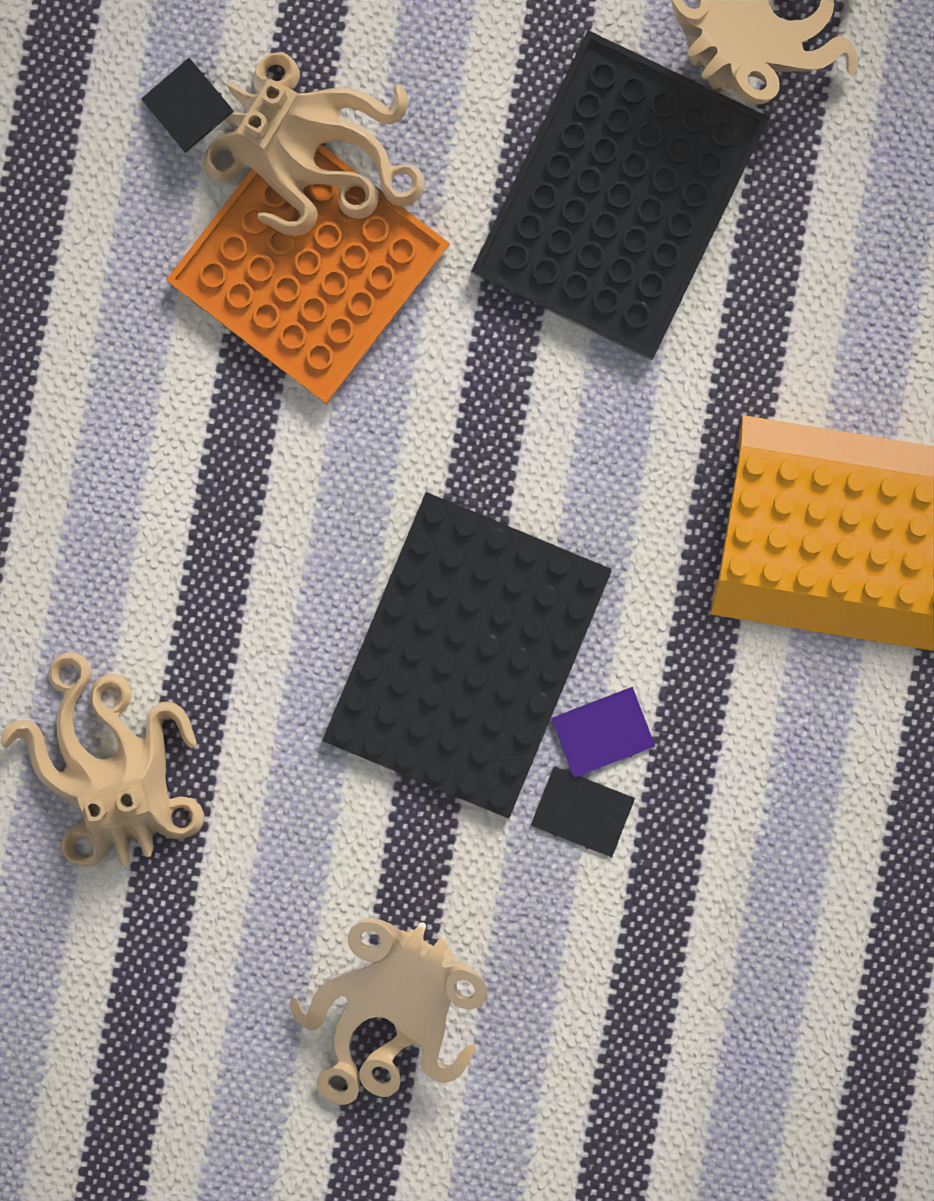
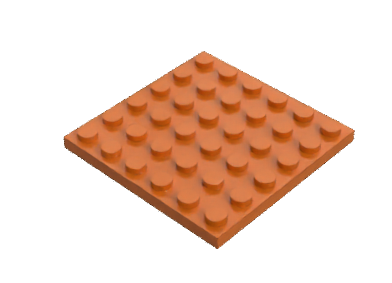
M323 145L316 149L313 159L315 165L320 169L359 174ZM251 169L167 277L166 281L327 405L449 248L450 243L405 208L389 202L385 198L383 191L377 188L379 202L373 213L362 219L351 218L341 211L338 203V188L326 184H313L303 188V193L317 209L318 216L315 226L304 235H285L261 222L257 218L258 213L274 214L290 222L298 221L300 218L298 210L271 188L257 172ZM354 186L347 190L345 197L348 203L360 205L365 201L366 194L361 187Z

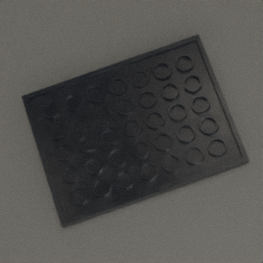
M587 30L471 269V274L652 361L770 117Z
M425 492L322 741L509 819L613 569Z

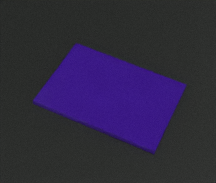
M633 686L551 718L574 778L596 769L600 770L603 766L627 757L631 758L634 754L655 747Z

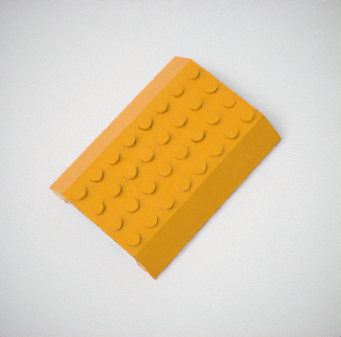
M743 415L737 444L739 456L719 579L715 581L710 614L934 651V447Z

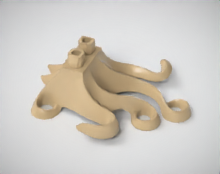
M671 0L674 15L688 40L686 45L690 49L687 52V57L694 66L701 67L703 65L705 67L701 77L704 79L708 77V83L714 91L719 92L722 89L727 91L731 88L742 99L751 104H764L774 98L779 91V78L775 72H808L818 70L831 64L842 54H844L846 59L847 72L850 75H854L857 70L858 55L855 47L849 39L843 36H837L821 48L813 51H805L802 47V42L814 37L829 22L833 14L834 0H821L818 9L810 17L798 21H788L779 18L773 13L769 0H697L699 4L696 9L686 6L683 0ZM748 77L761 79L766 84V87L763 90L754 89L749 84Z
M281 52L271 53L257 64L253 76L255 94H250L232 83L228 84L229 91L242 104L244 112L234 111L225 119L233 130L230 133L215 138L211 142L203 159L204 171L209 178L218 182L230 181L240 174L245 164L257 172L271 188L296 208L300 215L298 221L289 222L274 214L262 212L258 213L257 217L261 222L285 235L299 236L309 232L315 226L318 213L315 205L303 193V188L313 184H326L338 188V203L341 211L351 218L362 219L373 213L379 202V192L372 181L357 173L327 171L315 165L313 158L316 149L321 144L329 141L350 142L367 152L377 167L384 196L392 204L402 207L408 206L421 197L424 191V178L419 169L410 164L390 165L385 149L374 136L356 123L340 117V109L344 107L361 111L383 124L391 125L399 122L406 114L408 108V96L401 85L397 84L393 87L394 102L391 106H386L369 94L352 88H330L309 93H297L293 89L299 81L300 70L289 55ZM270 66H282L286 73L284 78L280 81L267 79L266 71ZM220 151H230L233 155V164L227 169H221L215 165V156ZM397 174H407L411 178V188L407 192H398L392 188V180ZM358 186L365 191L366 197L362 204L353 205L346 200V192L351 187Z
M62 653L51 662L48 678L50 684L65 695L60 703L56 722L57 738L67 767L61 772L53 766L41 730L35 723L29 720H17L10 723L1 735V744L3 747L8 748L16 739L23 738L28 746L31 765L41 783L82 812L85 823H77L69 827L62 838L61 849L65 858L75 865L91 867L100 863L111 845L115 844L121 866L128 864L130 841L132 838L137 839L143 854L146 857H150L153 851L152 837L154 832L172 839L191 837L199 832L204 822V813L201 805L192 798L187 797L169 799L165 779L166 759L162 726L164 720L167 718L174 720L186 745L190 748L196 747V739L185 711L175 703L160 702L152 707L147 714L146 737L139 738L125 726L119 717V714L130 704L132 698L130 685L123 677L117 674H107L98 678L90 690L91 706L97 717L113 731L118 743V748L114 755L106 759H98L90 755L82 747L73 726V711L76 701L91 679L90 664L85 657L78 653ZM67 665L76 667L79 672L77 682L71 686L63 684L60 680V671ZM108 688H115L121 695V701L115 708H108L101 701L102 693ZM177 808H185L191 814V821L185 828H179L172 822V813ZM80 837H87L93 843V851L88 857H82L75 851V842Z
M366 918L358 921L348 933V945L354 955L372 963L342 973L325 982L315 993L307 1014L298 999L292 997L290 1000V1009L294 1019L308 1030H316L322 1025L330 1006L337 998L343 996L349 1002L342 1012L335 1030L334 1048L339 1062L336 1066L320 1072L317 1078L318 1090L328 1101L339 1105L352 1103L357 1098L360 1081L374 1095L387 1097L394 1094L399 1089L401 1082L399 1071L392 1060L401 1050L413 1044L423 1047L421 1066L424 1073L432 1080L447 1083L456 1080L462 1075L474 1055L476 1047L472 1044L459 1053L453 1064L447 1065L438 1059L451 1002L463 1009L480 1007L487 999L486 985L473 968L452 956V950L447 948L446 937L439 939L434 946L424 941L425 923H420L415 930L410 929L406 932L376 918ZM367 931L375 932L379 935L381 943L375 946H368L361 941V935ZM462 980L470 982L475 989V993L469 997L459 994L457 992V982ZM382 1017L388 1019L397 1029L396 1037L370 1054L364 1061L358 1074L357 1067L349 1051L353 1032L362 1022L369 1018ZM379 1066L386 1068L391 1075V1079L387 1082L378 1080L372 1072L373 1069ZM335 1075L343 1077L348 1083V1088L344 1091L338 1090L330 1083V1078Z

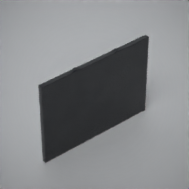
M190 58L186 59L141 98L185 153L234 112L221 96L222 93L215 89L205 77V73L201 72Z
M554 766L531 826L551 833L554 837L558 836L584 846L585 849L589 848L606 856L613 857L635 798L581 776L574 778L571 772Z

